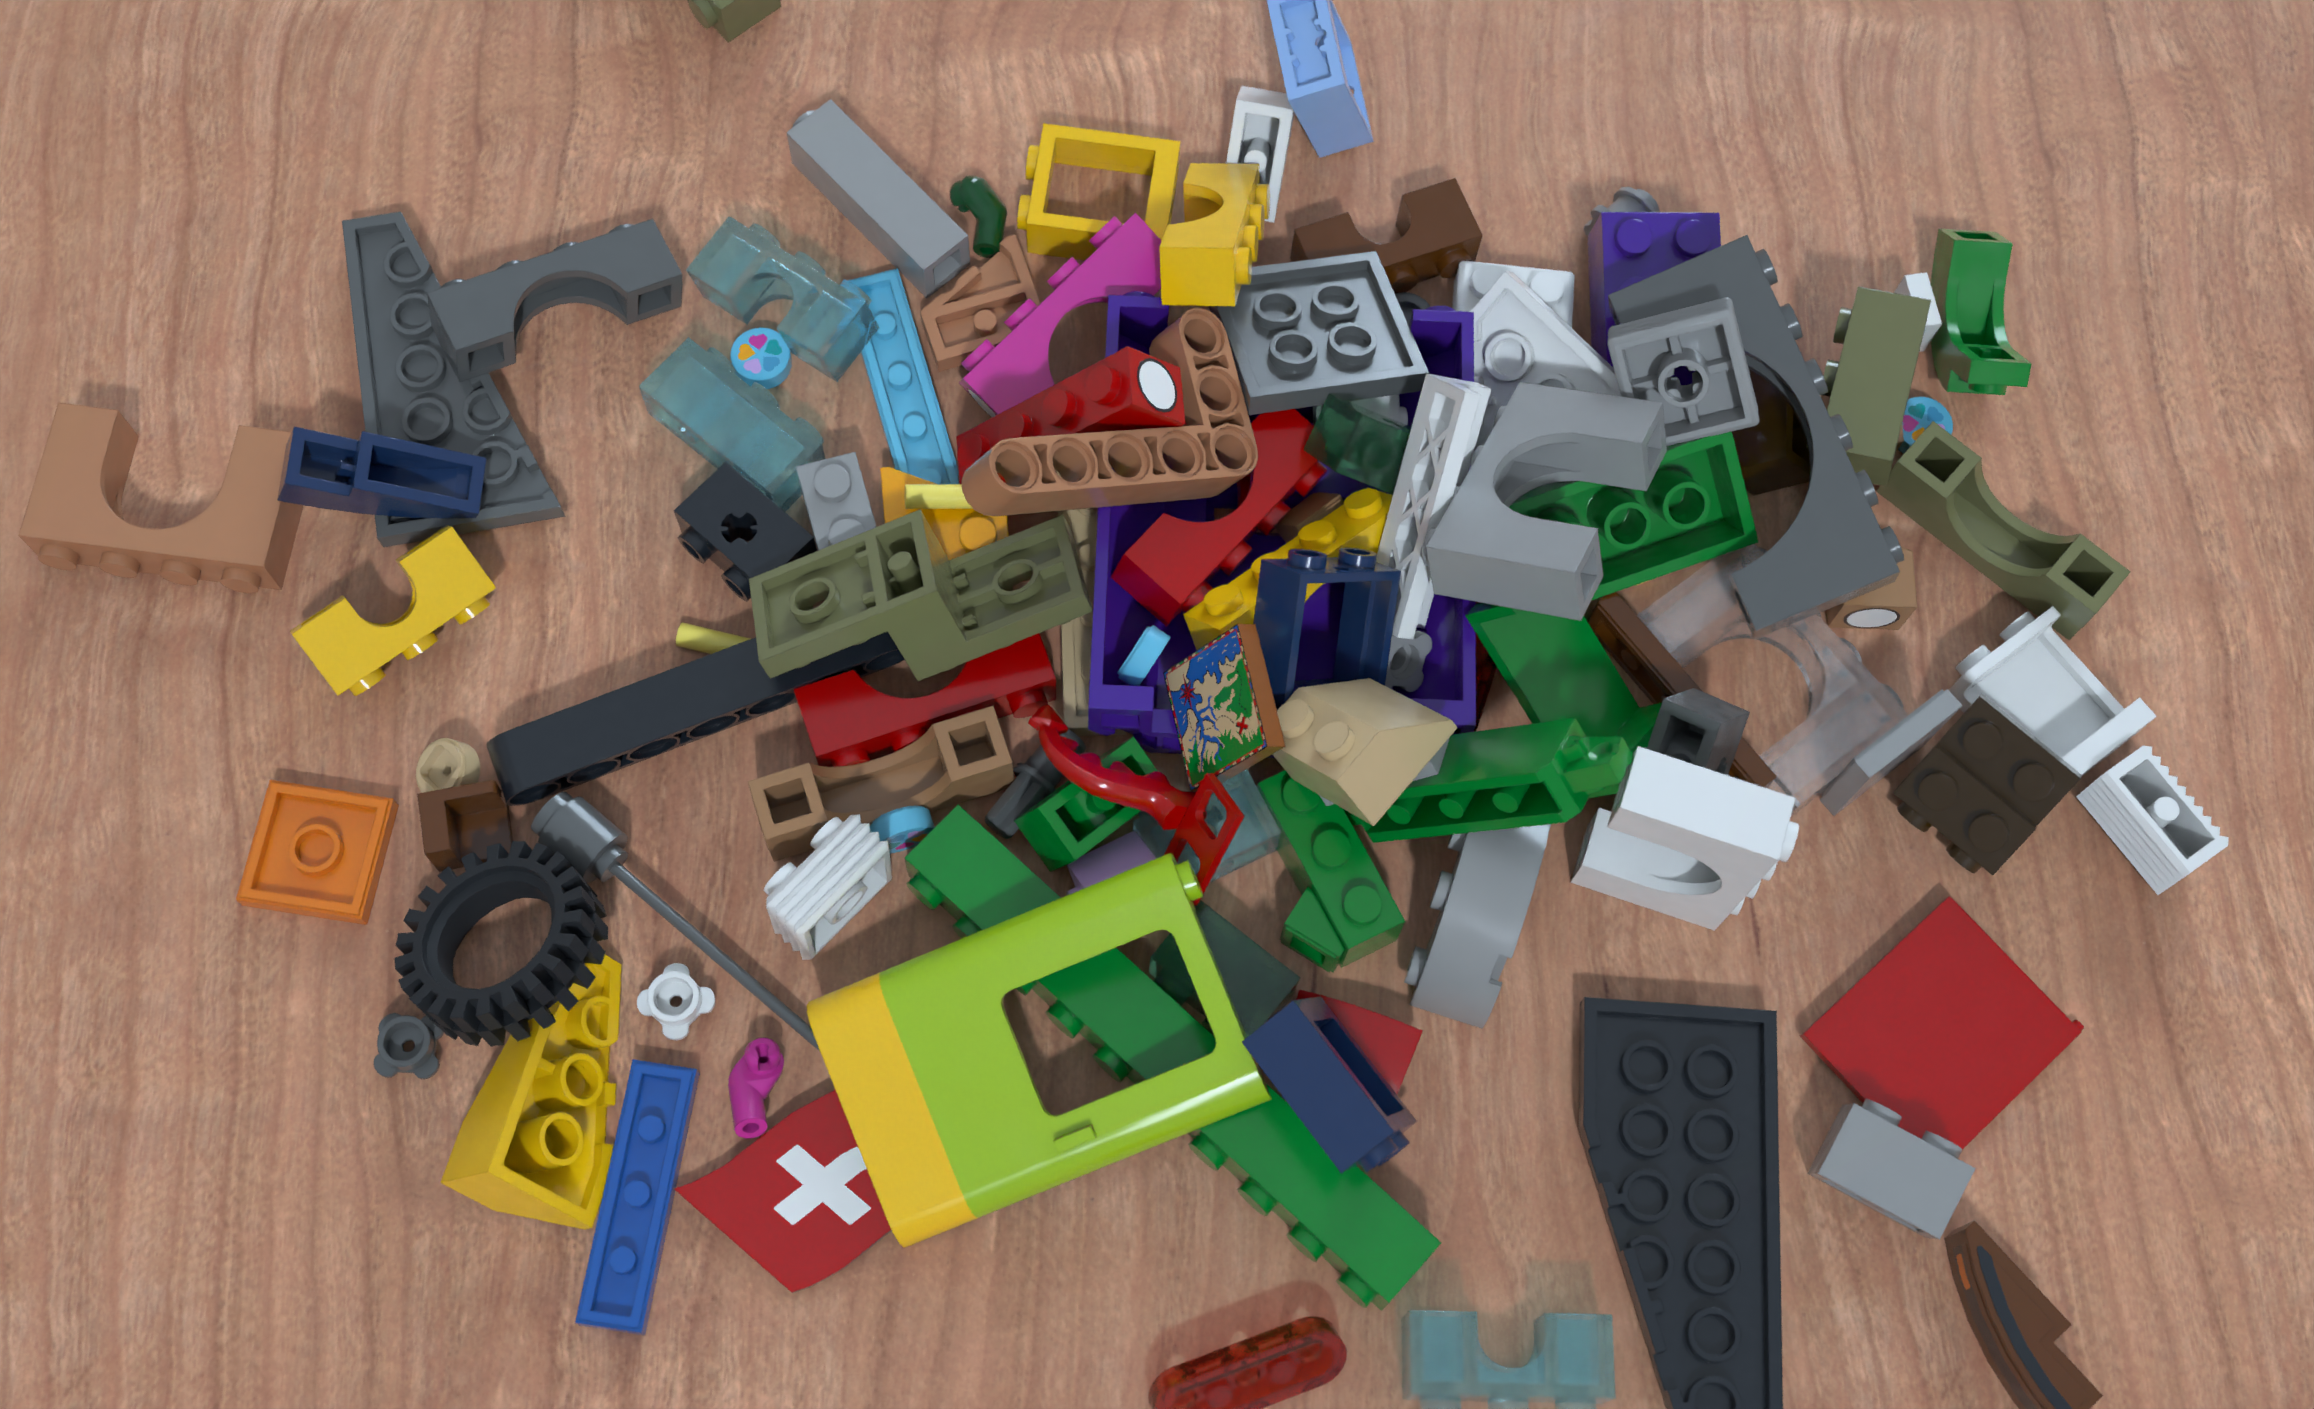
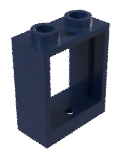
M1340 548L1338 557H1327L1325 553L1314 550L1291 549L1288 552V559H1261L1253 624L1256 625L1277 710L1299 687L1367 678L1385 686L1401 574L1400 570L1376 562L1377 553L1359 548ZM1345 582L1333 678L1295 681L1307 584Z
M1322 997L1293 1000L1242 1041L1243 1045L1341 1173L1358 1165L1368 1173L1376 1166H1382L1410 1144L1403 1133L1414 1125L1417 1120Z

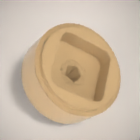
M449 738L438 739L428 745L419 758L416 769L417 785L423 793L477 783L480 775V761L476 751L470 745Z

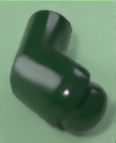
M969 175L961 181H956L951 186L950 201L953 206H958L960 212L971 211L977 219L973 243L975 254L985 258H992L1000 251V242L1004 238L1007 209L985 179Z

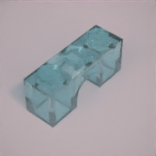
M728 216L686 269L694 284L704 298L745 324H748L765 304L778 299L792 300V307L777 326V330L793 355L838 382L879 329L869 308L871 299L858 286L848 280H843L840 284H837L826 277L825 270L807 254L798 251L792 256L781 249L780 242L764 227L753 223L748 228Z
M1409 1310L1402 1317L1403 1400H1420V1409H1461V1401L1488 1402V1409H1529V1403H1555V1409H1596V1404H1604L1616 1398L1612 1314L1544 1313L1533 1321L1534 1348L1529 1361L1523 1367L1508 1368L1493 1362L1482 1350L1478 1339L1477 1312Z

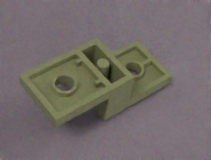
M920 509L749 579L759 663L769 678L795 668L804 667L815 660L852 645L864 643L870 638L888 631L917 681H920L1093 612L1072 531L1064 515L949 560ZM1030 580L1020 589L1013 590V587L1018 583ZM825 600L821 605L813 609L814 604Z

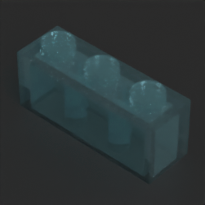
M688 337L639 385L647 412L715 468L718 469L722 464L728 462L786 512L802 496L796 466L825 459L822 436L805 419L798 417L793 421L779 410L780 405L764 386L757 382H753L749 386L735 374L736 370L732 363L720 351L713 347L705 351Z

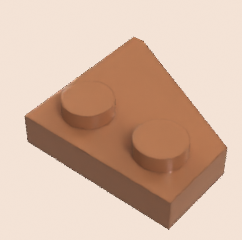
M1016 234L1007 236L1001 241L1000 251L979 269L973 265L957 279L956 285L951 291L938 295L920 311L921 323L938 372L962 366L961 363L986 339L996 347L1012 332L1004 322L1029 298L1037 306L1041 304Z

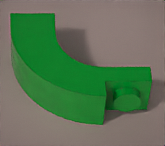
M1938 229L1932 266L1931 287L1942 325L1931 340V351L1938 379L1946 392L2005 395L2007 386H2028L2032 363L2011 347L2004 324V294L2013 243L1997 232Z

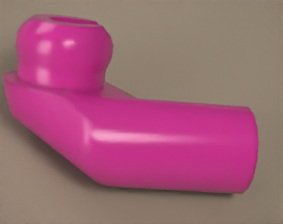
M757 1038L751 1041L745 1048L744 1056L735 1065L728 1078L734 1131L736 1135L742 1138H755L767 1130L768 1125L764 1101L783 1072L784 1058L780 1052L779 1045L769 1038Z

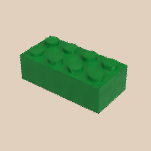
M1732 432L1667 446V452L1647 491L1583 481H1561L1532 489L1520 496L1509 507L1519 514L1533 518L1598 528L1603 578L1592 600L1759 542Z

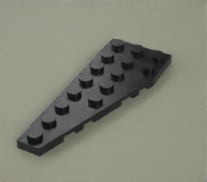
M1584 997L1580 1002L1579 1133L1666 1408L1783 1409L1777 1011Z

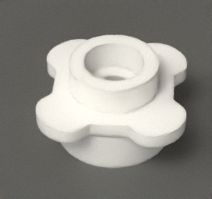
M673 963L664 969L663 974L654 979L649 989L643 990L639 994L637 1007L642 1015L653 1016L662 1025L665 1037L670 1040H681L689 1034V1025L700 1014H707L713 1010L716 999L710 988L700 987L696 984L692 977H690V971L687 966L681 963ZM675 996L682 998V1004L678 1007H673L670 1004L671 999Z

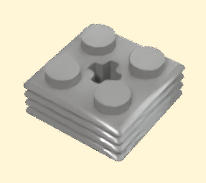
M1725 297L1609 328L1608 348L1621 397L1663 402L1667 446L1753 427L1759 423L1756 397L1733 302L1730 298ZM1687 366L1689 371H1695L1692 373V383L1681 385L1677 377H1671L1674 375V368Z

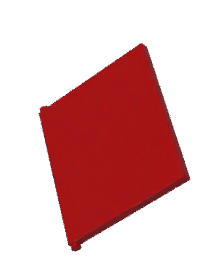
M1948 896L1804 1031L1800 1037L1862 1103H1864L1865 1099H1869L1896 1112L1902 1117L1898 1127L1922 1139L1925 1131H1929L1949 1140L1963 1150L2082 1033L2081 1031L2084 1029V1026L2078 1020L2071 1022L1952 897Z

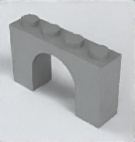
M1519 382L1507 405L1499 407L1494 419L1493 429L1486 442L1475 449L1470 470L1461 486L1455 487L1452 501L1437 528H1431L1425 537L1422 556L1424 564L1430 568L1434 594L1581 621L1603 578L1598 528L1533 518L1519 514L1509 507L1528 491L1561 481H1583L1647 491L1667 452L1663 402Z

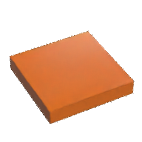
M269 780L236 901L242 906L367 925L399 805L393 798Z

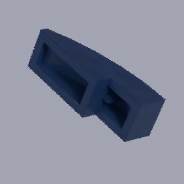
M294 426L286 444L277 501L322 509L394 517L477 518L480 509L486 458L362 431L358 440Z

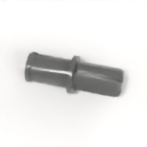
M1068 729L1067 733L1060 735L1075 740L1079 744L1077 750L1074 751L1075 753L1082 754L1085 752L1086 746L1084 742L1073 731ZM1041 744L1024 764H1016L1013 768V772L1016 775L1015 780L985 816V823L990 829L1005 839L1012 838L1019 829L1014 820L1052 793L1064 776L1047 758Z

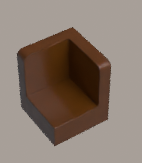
M488 780L417 794L424 854L439 872H442L448 866L451 869L463 868L464 865L461 858L472 852L483 863L487 862V846L500 843L508 853L510 852L513 837L509 806L506 804L502 790L496 781Z

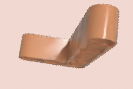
M1193 308L1187 310L1152 340L1149 349L1151 356L1180 367L1185 425L1180 427L1019 437L1001 440L964 472L962 492L968 504L975 511L983 515L1005 516L1202 499L1217 496L1241 480L1256 467L1258 449L1223 323L1210 311L1202 308ZM997 472L1000 473V474L1003 476V478L1005 479L1006 483H1004V482L1001 480V478L998 476Z

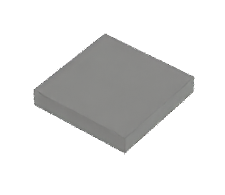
M1948 689L1939 691L1855 756L1821 794L1822 798L1820 799L1822 804L1833 816L1838 814L1920 750L1963 705Z

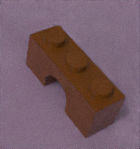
M1456 178L1402 195L1395 224L1401 236L1397 241L1376 243L1364 238L1357 231L1349 212L1294 229L1290 260L1295 262L1377 251L1393 291L1396 294L1407 292L1415 287L1417 283L1437 276L1442 278L1455 277L1461 261L1475 262L1483 235Z

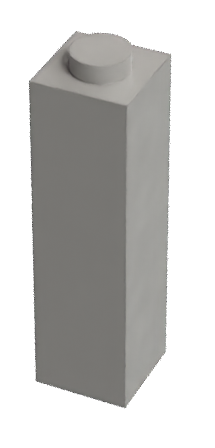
M831 99L817 110L807 111L795 121L792 128L786 132L792 164L926 298L930 297L970 265L968 235Z

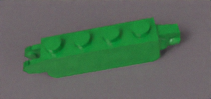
M1576 718L1453 734L1450 736L1439 773L1412 781L1375 826L1370 825L1346 810L1344 811L1352 825H1362L1373 843L1565 823L1581 813L1590 794L1602 791L1606 786L1621 783L1625 776L1626 768L1628 765H1631L1634 756L1622 736L1586 737Z

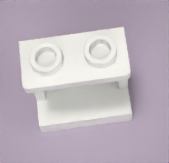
M2054 606L2036 619L2027 611L1999 634L2005 641L2002 645L1992 652L1985 645H1982L1955 667L1961 674V677L1949 691L1963 705L1960 708L1963 713L1983 694L2083 776L2157 716L2140 697L2124 709L2053 631L2052 625L2061 616Z

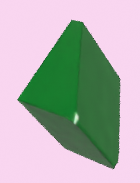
M1307 887L1285 921L1279 940H1281L1283 945L1329 973L1330 971L1334 973L1344 952V947L1312 889Z

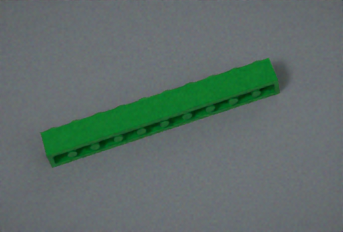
M959 804L904 858L908 876L911 878L906 883L910 891L929 909L934 910L940 904L957 920L952 927L961 939L1061 898ZM1116 947L1015 988L1023 995H1027L1031 990L1039 995L1050 1006L1045 1011L1048 1018L1068 1037L1073 1039L1080 1033L1097 1049L1092 1055L1094 1060L1107 1074L1118 1082H1122L1127 1076L1134 1084L1208 1055L1216 1047L1215 1037ZM1267 1084L1271 1100L1188 1133L1193 1137L1188 1144L1189 1147L1206 1165L1215 1171H1218L1222 1165L1242 1182L1237 1190L1245 1201L1264 1216H1267L1271 1211L1278 1215L1292 1228L1286 1234L1292 1244L1314 1262L1321 1256L1341 1273L1336 1280L1337 1284L1350 1298L1364 1308H1367L1372 1302L1382 1311L1441 1244L1433 1234L1358 1166L1341 1173L1290 1105Z

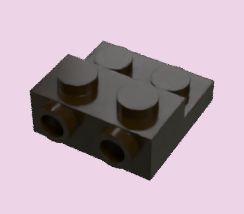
M1981 694L1900 783L1894 794L1902 800L1897 807L1898 812L1909 823L1923 832H1927L1931 826H1934L1952 841L1946 848V851L1957 863L1974 874L1983 867L1991 875H1994L2036 830L2037 825L2076 785L2082 775L1986 696Z

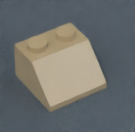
M1370 678L1299 687L1277 710L1285 747L1272 755L1294 781L1370 825L1375 826L1458 727L1451 719Z

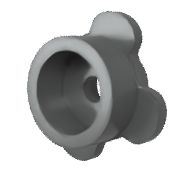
M391 1013L385 1016L378 1027L380 1032L377 1039L379 1054L373 1061L375 1070L386 1078H391L397 1073H414L419 1079H428L434 1076L440 1067V1062L435 1056L437 1040L443 1036L444 1032L427 1016H424L422 1019L407 1015L401 1016L398 1013ZM414 1041V1049L410 1052L404 1051L403 1046L405 1042Z

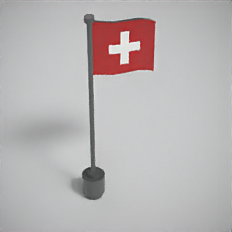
M567 792L558 793L541 808L531 825V830L539 836V844L548 846L554 854L558 851L563 855L587 884L597 878L601 882H605L611 877L616 876L819 1050L810 1025L623 866L628 857V853L624 850L628 836L583 797L573 798ZM836 1090L790 1113L724 1166L692 1183L674 1188L676 1192L791 1293L812 1287L845 1269L892 1231Z

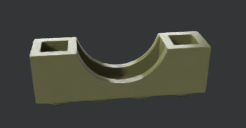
M1934 421L1894 465L1890 472L1887 487L1880 486L1876 491L2038 617L2054 606L2061 616L2052 625V628L2068 640L2091 620L2131 572L2082 534L2060 536L2046 533L2014 516L1997 500L1989 489L1982 471V458Z

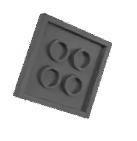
M1377 251L1252 267L1250 285H1241L1235 306H1209L1211 313L1218 317L1227 332L1248 415L1422 391L1426 373L1429 374Z

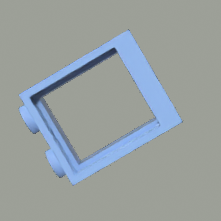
M1267 0L1287 98L1319 158L1374 142L1352 42L1333 1Z

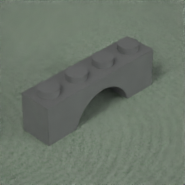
M653 219L635 225L623 224L613 228L607 234L580 243L568 242L558 246L552 252L525 261H510L501 265L495 271L467 280L455 279L445 283L437 290L428 292L431 326L460 383L515 364L517 342L522 330L533 317L548 308L568 303L594 305L611 312L625 324L629 325L682 307V272Z

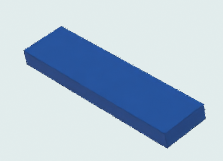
M632 1060L575 1323L578 1325L639 1335L646 1334L675 1195L674 1188L677 1186L700 1076L697 1069Z

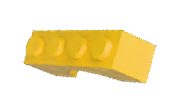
M1190 163L1183 182L1185 222L1167 225L1159 246L1162 305L1235 306L1241 285H1250L1252 262H1257L1258 240H1263L1264 219H1269L1270 186L1269 184H1260L1259 164Z
M1369 487L1350 494L1339 508L1323 519L1302 527L1298 532V536L1275 552L1267 553L1257 558L1252 563L1251 568L1226 585L1210 590L1202 602L1183 614L1196 650L1236 624L1254 623L1261 559H1288V552L1291 549L1314 550L1325 553L1327 557H1338L1340 548H1359L1377 553L1393 495ZM1325 583L1307 584L1305 602Z

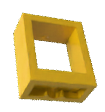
M1043 123L1040 145H1029L1027 154L1026 179L1034 180L1031 195L1021 194L1018 207L1017 229L1027 231V253L1062 258L1073 257L1077 260L1086 261L1097 250L1089 240L1109 222L1046 213L1055 163L1152 176L1145 223L1162 240L1167 225L1171 224L1181 141Z

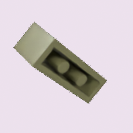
M1858 286L1853 308H1840L1833 343L1843 344L1839 361L1827 360L1823 376L1828 392L1822 395L1830 397L1827 408L1829 416L1839 414L1849 431L1853 448L1847 450L1846 453L1855 473L1865 470L1872 484L1887 487L1931 300Z

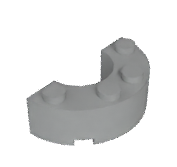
M1551 824L1453 834L1450 836L1447 848L1458 851L1453 872L1449 873L1441 870L1435 886L1430 908L1439 910L1440 913L1427 948L1423 949L1415 946L1404 980V983L1415 986L1410 1006L1483 1029L1502 987V982L1498 981L1507 957L1512 959L1538 877Z

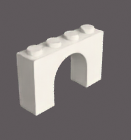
M1638 746L1633 753L1632 763L1627 766L1625 776L1619 784L1612 812L1598 808L1587 826L1571 883L1715 931L1729 914L1736 916L1739 914L1745 897L1753 899L1761 879L1767 881L1771 879L1778 860L1788 861L1799 831V824L1790 821L1796 798Z

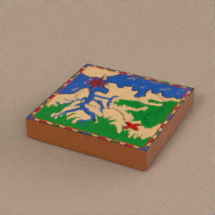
M1236 624L1163 672L1191 792H1197L1206 773H1214L1222 784L1285 747L1255 624Z

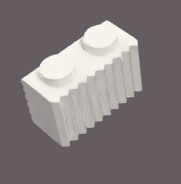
M2143 745L2102 774L2076 797L2155 893L2159 895L2226 848L2229 837L2220 836V827L2211 826L2212 817L2203 815V807L2194 805L2195 797L2187 796L2186 787L2177 785L2178 777L2169 775V767L2160 765L2161 757L2152 755V747Z

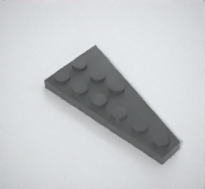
M401 212L342 221L365 432L486 458L480 509L477 518L439 519L375 515L377 538L381 545L389 547L424 541L446 525L452 526L457 534L460 535L566 517L489 373L459 383L431 326L427 293L439 289L441 285Z

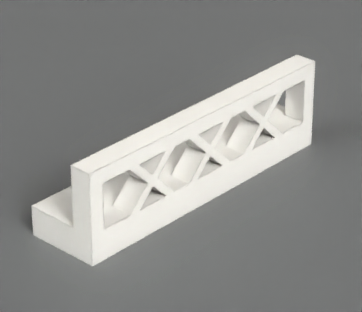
M1427 373L1425 376L1376 557V562L1401 571L1392 632L1397 638L1413 639L1416 627L1425 629L1434 591L1430 568L1423 562V544L1428 531L1431 528H1437L1452 501L1455 487L1461 486L1469 471L1491 393V388L1479 383Z

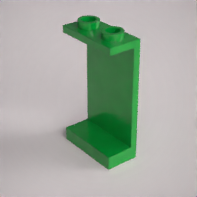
M1478 602L1465 615L1532 724L1576 718L1586 737L1622 736L1632 754L1638 746L1647 749L1662 703L1643 707L1638 706L1584 616L1579 621ZM1619 784L1606 786L1602 791L1590 794L1589 798L1616 794Z

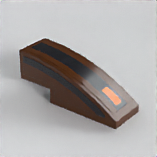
M1975 1220L1953 1230L1944 1239L1953 1280L1964 1312L1987 1362L2012 1401L2019 1409H2090L2103 1395L2054 1343L2072 1324Z

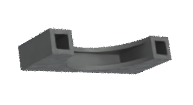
M1745 235L1609 294L1608 301L1609 312L1615 325L1725 297L1730 298L1733 302L1748 368L1767 380L1783 395L1794 410L1802 426L1810 460L1809 487L1804 503L1787 532L1771 549L1746 567L1731 573L1729 584L1755 640L1895 582L1900 573L1897 563L1904 561V555L1892 528L1888 526L1881 529L1871 507L1879 504L1868 474L1865 470L1855 473L1846 451L1853 448V443L1842 417L1839 414L1830 417L1820 395L1827 393L1828 389L1820 367L1814 358L1804 361L1795 340L1802 338L1803 335L1795 312L1789 303L1779 306L1771 285L1778 283L1770 257L1765 249L1755 252L1748 235Z

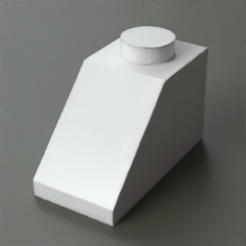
M1241 86L1235 104L1226 163L1259 164L1260 184H1269L1270 186L1269 219H1264V221L1274 223L1295 112L1288 101L1287 93Z

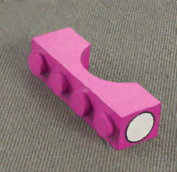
M1136 212L1124 224L1114 216L1089 240L1097 250L1080 265L1071 257L1046 281L1054 291L1039 306L1029 298L1004 322L1012 331L996 347L986 339L961 363L969 373L959 384L991 418L1055 385L1050 373L1048 350L1053 331L1067 312L1085 304H1108V295H1124L1128 292L1141 291L1154 296L1161 289L1159 246L1162 240Z

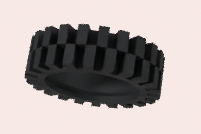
M512 841L509 853L500 843L487 846V862L485 863L474 852L462 857L461 860L466 872L459 876L448 866L437 875L446 884L439 893L426 886L418 895V898L428 907L426 911L408 910L403 921L414 932L398 933L395 946L404 955L395 957L394 960L395 970L403 977L398 980L402 990L446 1035L454 1040L459 1036L468 1045L478 1046L481 1038L490 1046L504 1045L506 1030L517 1042L531 1037L528 1020L532 1018L543 1029H546L556 1022V1019L549 1010L552 1005L559 1001L569 1011L579 1001L569 990L573 983L589 989L595 979V976L586 967L585 963L602 964L606 951L597 941L608 939V926L601 919L607 915L604 906L597 899V894L558 851L554 854L548 846L536 843L532 850L525 841ZM534 898L549 903L551 908L549 934L541 949L525 967L509 979L491 987L475 989L464 988L456 984L453 977V961L456 951L465 935L481 918L495 908L515 899Z

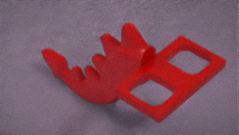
M1050 705L1041 706L1029 719L1028 724L1038 731L1041 746L1055 768L1086 792L1109 802L1144 811L1150 814L1163 830L1177 829L1164 855L1172 853L1178 864L1179 856L1188 842L1200 860V869L1196 876L1204 894L1245 817L1215 774L1206 773L1197 792L1180 791L1171 786L1166 775L1159 771H1153L1144 776L1136 775L1127 765L1120 761H1114L1109 769L1104 768L1097 754L1092 752L1075 753L1074 751L1077 750L1079 744L1075 740L1060 736L1067 733L1069 728L1057 711ZM1213 792L1226 809V820L1217 837L1205 822L1207 816L1205 810ZM1201 898L1194 900V905H1198Z

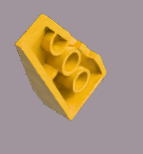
M607 955L604 956L602 964L585 963L586 967L595 976V979L589 989L573 983L569 990L579 1001L569 1011L559 1001L549 1008L556 1019L555 1023L543 1029L532 1018L528 1020L531 1037L517 1042L510 1035L462 1122L440 1183L493 1211L583 1230L593 1227L603 1197L613 1151V1144H605L607 1107L614 1106L616 1098V1084L608 1083L610 1046L618 1040L622 964Z

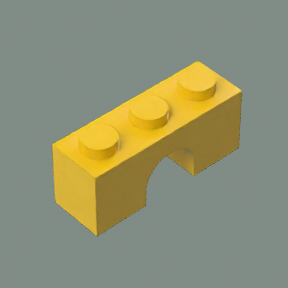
M446 525L395 560L409 579L412 589L411 602L407 610L399 618L387 623L369 622L361 618L342 595L290 630L292 636L337 696L347 689L354 696L363 693L386 676L381 668L385 663L400 653L404 655L406 660L416 657L438 641L437 636L433 632L435 629L453 617L461 625L490 605L485 595L496 589V587L452 526Z

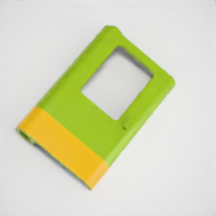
M1172 853L1166 854L808 1002L807 1014L815 1040L887 1221L902 1247L911 1246L1272 1099L1257 1062L1242 1043L1247 1038L1196 915L1193 901L1203 897V892L1189 860L1177 864ZM1162 929L1169 931L1176 940L1216 1039L1214 1051L1059 1115L1050 1114L1043 1106L1004 1009V996L1010 990L1154 931Z

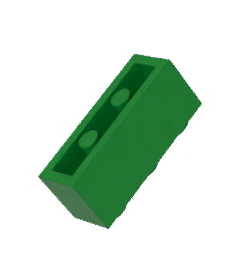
M1286 770L1259 782L1253 807L1300 894L1302 895L1307 887L1312 889L1342 943L1344 952L1339 962L1340 967L1343 968L1395 942L1403 928L1405 919L1344 809L1336 804L1326 806L1317 793L1294 781Z

